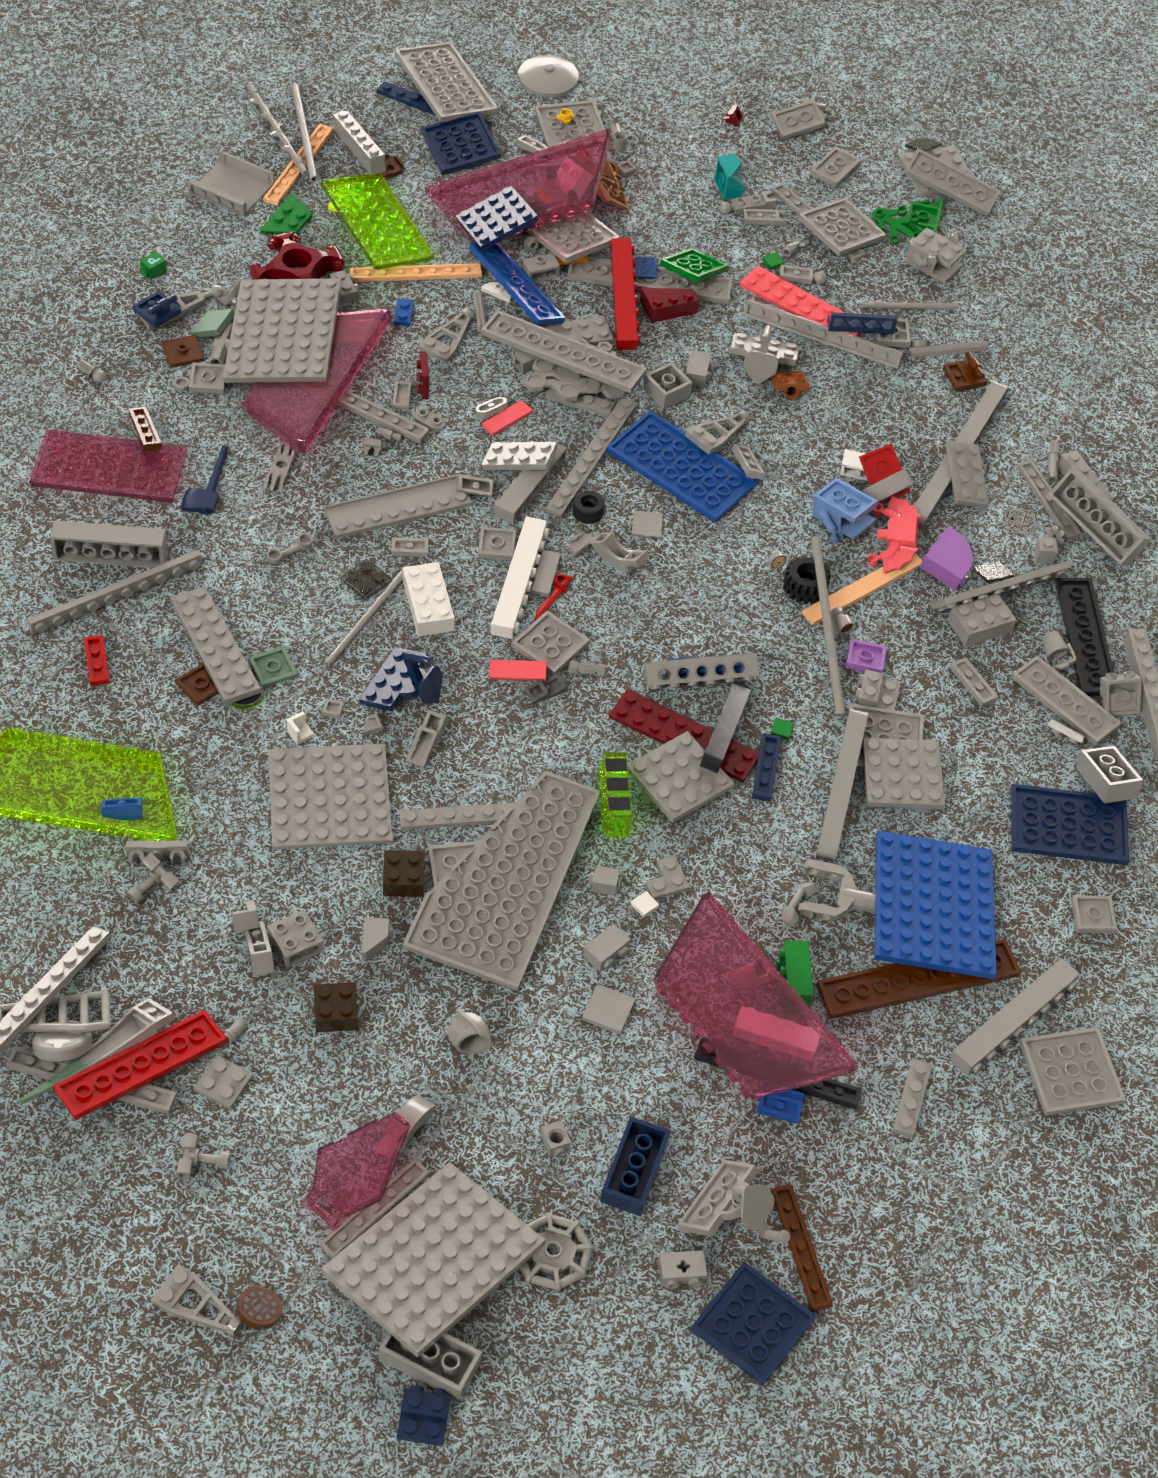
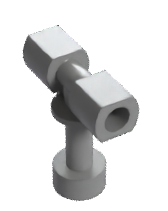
M149 853L141 862L149 870L147 873L149 877L139 887H131L126 893L129 898L138 904L144 899L142 894L154 883L157 885L162 883L171 891L179 883V880L170 871L167 873L160 866L161 862L152 853Z
M193 1133L184 1134L182 1144L183 1158H180L178 1162L177 1178L189 1180L193 1166H198V1162L219 1164V1169L228 1170L230 1152L221 1151L220 1155L200 1153V1149L197 1148L198 1135Z

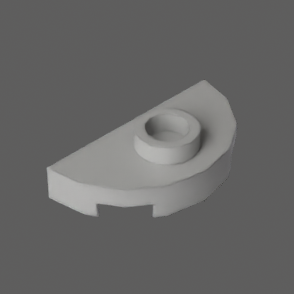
M584 532L576 534L571 539L569 546L570 554L573 558L592 546L590 542L598 535L595 533L584 534Z

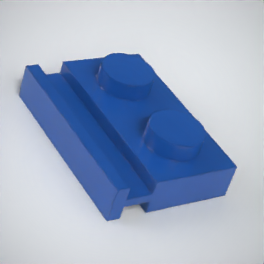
M763 1083L756 1113L798 1124L805 1093Z

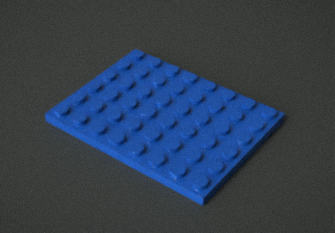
M877 830L875 848L874 959L995 979L997 973L992 850Z

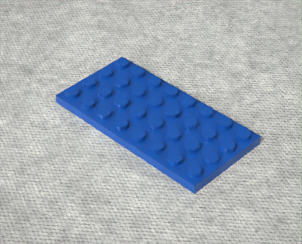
M651 410L610 443L606 449V452L715 523L753 490L759 482L757 478L751 479L747 477L743 469L718 453L707 454L687 438L685 432Z

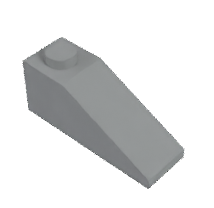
M259 921V928L245 930L244 933L254 976H265L275 971L272 950L264 922Z

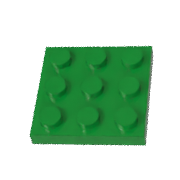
M693 248L662 258L660 261V265L665 267L666 270L673 271L681 277H686L694 283L727 272L729 268L728 264Z

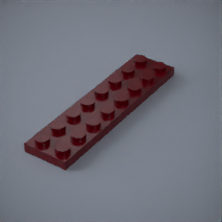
M626 689L609 713L610 719L662 744L688 731L706 751L714 731L629 689ZM731 739L720 768L728 776L744 783L758 761L759 752Z

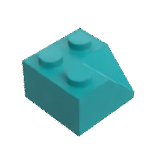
M736 154L718 156L714 180L724 200L742 197L745 191V185L741 182L739 176L742 164Z

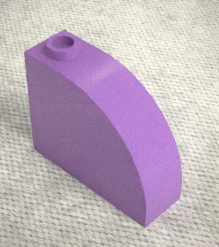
M948 526L926 554L919 568L956 590L959 585L963 586L968 579L966 574L973 562L971 547L961 534Z

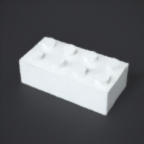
M439 562L403 567V584L417 636L454 631V614Z

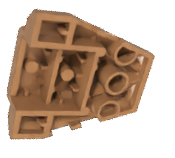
M579 144L576 147L577 156L574 160L594 177L590 186L595 188V191L604 203L622 210L629 209L625 194L619 191V189H624L622 184L619 185L617 181L621 179V175L615 162L606 158L600 164L595 165L589 149Z

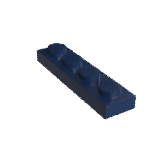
M762 734L752 799L771 802L782 736Z

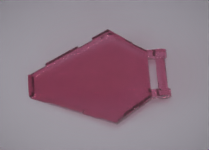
M394 1111L393 1114L379 1121L375 1119L347 1133L348 1137L336 1143L332 1141L318 1148L313 1188L303 1199L302 1206L307 1210L311 1209L328 1223V1227L336 1230L345 1217L380 1202L409 1131V1122ZM319 1197L336 1213L331 1215L316 1202L317 1198Z

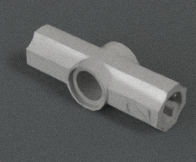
M229 323L218 337H215L209 364H225L233 324Z

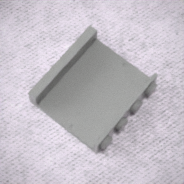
M219 150V162L200 181L192 178L188 181L189 194L244 216L275 183L274 172Z

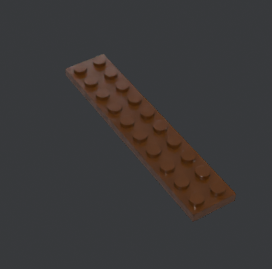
M1001 939L995 941L997 973L995 979L893 963L818 980L816 985L829 1018L834 1019L1019 977L1021 971L1007 940Z

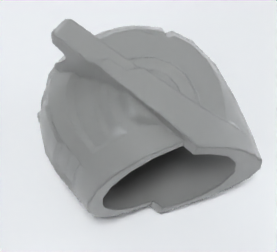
M461 1008L456 1009L458 1015L451 1020L448 1029L444 1030V1033L449 1037L456 1050L472 1055L490 1049L492 1047V1040L485 1021L477 1014L465 1013Z

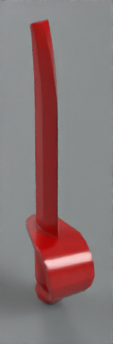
M558 574L555 577L553 585L556 589L538 608L535 621L562 592L567 593L565 588L573 580L571 575Z

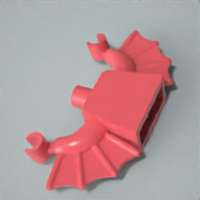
M891 496L888 508L884 509L883 505L878 503L877 507L872 510V514L876 517L883 514L889 518L888 529L877 530V539L887 540L888 548L879 553V555L871 553L867 561L872 560L869 564L870 567L877 566L878 561L882 560L885 574L891 570H900L905 563L912 561L913 555L918 551V519H921V516L916 512L917 507L910 505L907 499H898Z

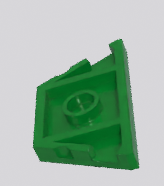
M291 194L260 229V234L275 233V235L286 232L298 234L312 218V213L294 194Z
M939 198L938 202H930V199L911 201L907 217L917 213L920 216V221L917 224H905V227L920 233L925 228L937 232L943 198Z

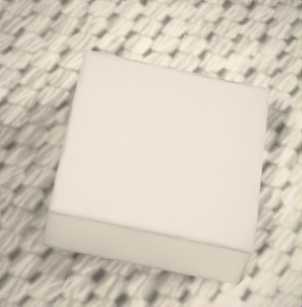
M647 891L631 901V905L643 918L659 908L658 902Z

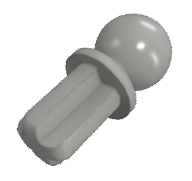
M83 359L78 362L77 367L84 371L88 378L92 375L93 380L99 383L107 379L104 371L96 370L97 366H92Z

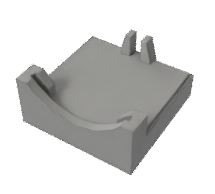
M897 319L894 335L875 334L876 343L888 347L910 348L911 339L908 319Z

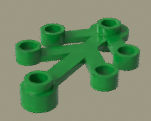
M904 205L899 206L895 210H886L880 207L872 212V218L878 222V227L886 233V236L887 229L884 227V222L890 225V243L893 245H898L900 242L897 230L911 239L913 237L916 238L920 234V232H913L903 225L919 223V214L913 213L910 217L891 218V216L897 215L905 216L907 214V207Z

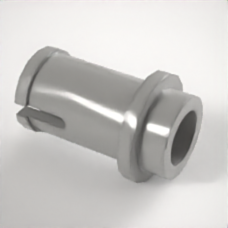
M238 1017L228 1029L223 1030L228 1044L235 1043L237 1037L248 1027L244 1019Z

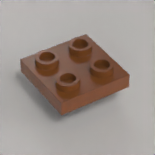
M776 371V374L770 377L776 391H783L788 399L797 398L800 390H809L810 384L804 373L800 371H792V373ZM794 387L793 391L787 392L788 388Z

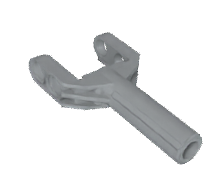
M807 860L805 862L804 872L806 874L833 879L834 882H839L840 886L836 907L807 901L797 905L796 912L798 915L807 916L809 919L816 915V920L819 921L821 919L831 923L841 917H845L855 909L875 913V893L859 890L854 883L853 876L844 866L818 860Z

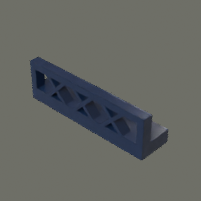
M831 312V315L827 316L828 331L894 335L898 318L893 315Z

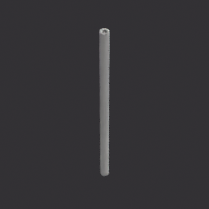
M403 568L325 660V665L328 664L330 667L400 584L403 580Z

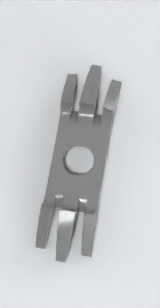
M293 441L287 442L285 446L284 444L278 446L270 471L267 473L264 488H267L272 477L270 491H274L279 478H281L279 491L283 490L287 474L299 450V447L295 446L292 448L291 454H289ZM279 462L286 463L284 468H278L276 465Z

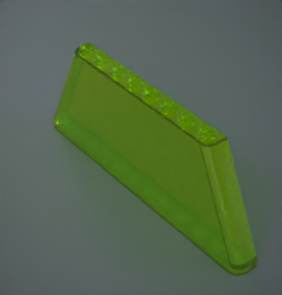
M6 727L0 733L1 817L144 841H176L178 836L160 752L100 743L94 740H82L76 737H64L58 734L52 735L39 731L22 730L20 728ZM142 798V819L118 820L102 817L101 804L104 799Z

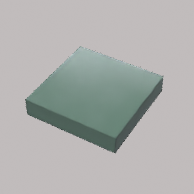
M234 310L207 311L191 334L196 335V337L220 335L234 317Z
M284 646L248 657L262 688L298 677V673Z

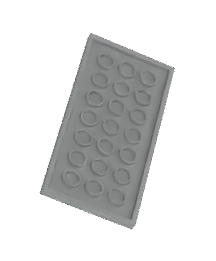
M452 42L395 50L396 58L440 122H447L480 111L482 116L498 114V107Z

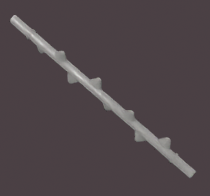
M251 82L247 83L246 86L251 96L254 97L250 100V104L259 105L263 112L260 114V117L266 118L274 129L270 135L280 138L284 145L281 147V150L288 152L302 175L307 176L309 173L303 163L305 158L297 155L290 144L294 141V138L284 135L280 128L283 127V123L276 122L269 111L273 108V105L265 104Z

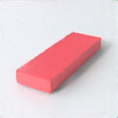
M521 400L484 421L482 427L492 436H495L531 415L533 410Z
M490 661V679L546 681L547 661Z

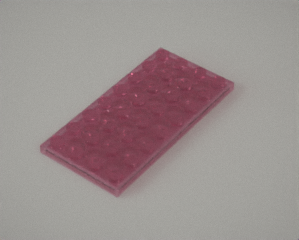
M46 429L30 478V486L173 503L187 453V446L161 443L162 449L144 451L140 440Z

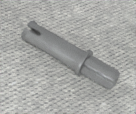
M1058 440L1050 441V448L1047 453V482L1055 483V481H1058L1059 458L1061 457Z

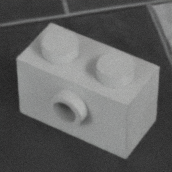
M553 253L522 259V270L533 282L559 277L560 265Z

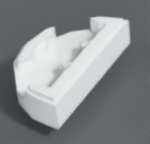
M490 282L481 287V291L510 303L512 296L508 294L499 282Z

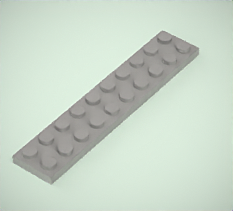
M587 256V262L574 264L570 262L567 280L613 287L611 259ZM657 267V279L636 278L634 280V283H637V291H641V288L693 289L701 301L728 305L733 278L714 276L699 283H694L673 271Z
M499 310L494 313L481 329V335L629 393H632L647 373V368Z

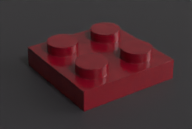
M420 351L419 359H416V367L419 369V371H416V381H420L417 384L418 394L422 395V399H429L426 351Z

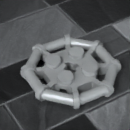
M546 1212V1215L526 1224L533 1230L546 1224L548 1228L542 1233L538 1232L545 1239V1245L531 1257L535 1265L534 1269L531 1271L527 1262H525L520 1267V1270L526 1278V1283H533L553 1289L555 1292H560V1289L586 1278L590 1258L595 1248L590 1243L578 1220L573 1221L552 1215L551 1212ZM553 1224L558 1225V1226H562V1227H565V1228H568V1229L565 1231V1230H561V1229H558V1228H554V1227H553ZM572 1233H575L581 1243L580 1245H576L575 1242L573 1243L571 1239ZM552 1246H554L559 1253L550 1255L547 1249H552ZM582 1252L583 1254L578 1266L573 1261L575 1254ZM569 1268L574 1271L573 1273L559 1279V1273H562ZM539 1271L553 1274L554 1280L538 1276L537 1274Z

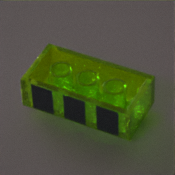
M603 752V759L599 760V771L597 774V780L600 783L599 799L602 802L600 803V815H603L601 831H605L606 838H629L632 807L627 752Z

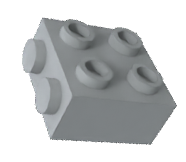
M305 910L294 912L289 917L276 920L267 926L268 937L286 968L324 952L323 940Z

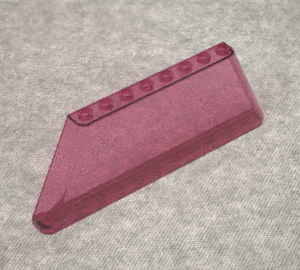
M606 129L426 186L425 190L433 203L470 243L475 242L459 224L456 215L509 186H512L539 218L538 222L519 232L588 212L593 208L611 144L610 132Z
M370 309L337 312L327 382H255L251 385L247 395L243 397L242 404L245 412L295 450L306 454L390 323V310Z
M709 891L704 894L656 973L654 979L658 985L655 988L662 997L665 994L669 998L667 1002L674 1011L676 1009L679 1010L680 1014L678 1016L685 1025L689 1023L692 1026L690 1031L697 1040L701 1038L704 1041L702 1046L709 1054L714 1053L716 1056L714 1060L721 1069L724 1067L727 1069L728 1073L726 1075L733 1084L737 1082L740 1085L738 1090L745 1099L749 1097L751 1100L850 1074L858 1069L857 1062Z

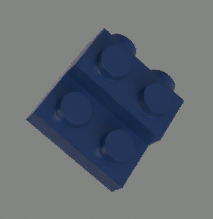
M416 1385L410 1386V1389L405 1388L396 1439L443 1447L451 1395H447V1392L442 1389H434L433 1393L425 1392L423 1387Z

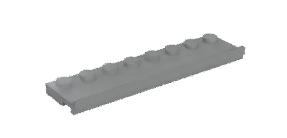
M457 474L326 505L324 511L334 536L338 539L472 506V501L468 493L457 492L456 477L459 475Z

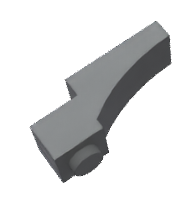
M428 710L422 726L420 725L406 762L425 768L436 743L442 737L448 722L447 716Z

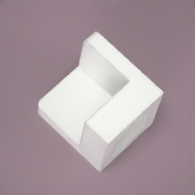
M304 712L287 719V732L297 745L314 737L313 731L306 724V714Z

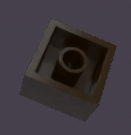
M384 850L383 896L423 897L425 851Z
M356 982L314 984L316 1033L358 1030Z

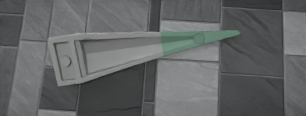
M150 998L135 1005L96 1041L83 1056L75 1059L52 1078L19 1100L20 1106L53 1089V1085L157 1034V1029L166 1026L174 1020L173 1012Z

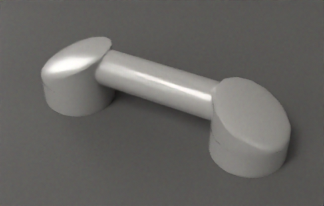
M301 533L298 536L297 544L283 551L277 548L269 549L267 560L272 564L278 565L282 559L300 550H308L312 545V536L308 533Z
M804 882L797 886L798 890L789 905L782 911L781 917L786 926H793L799 921L800 917L795 909L803 896L810 897L817 891V887L813 882Z

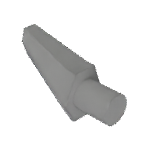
M378 427V432L388 440H401L402 434Z

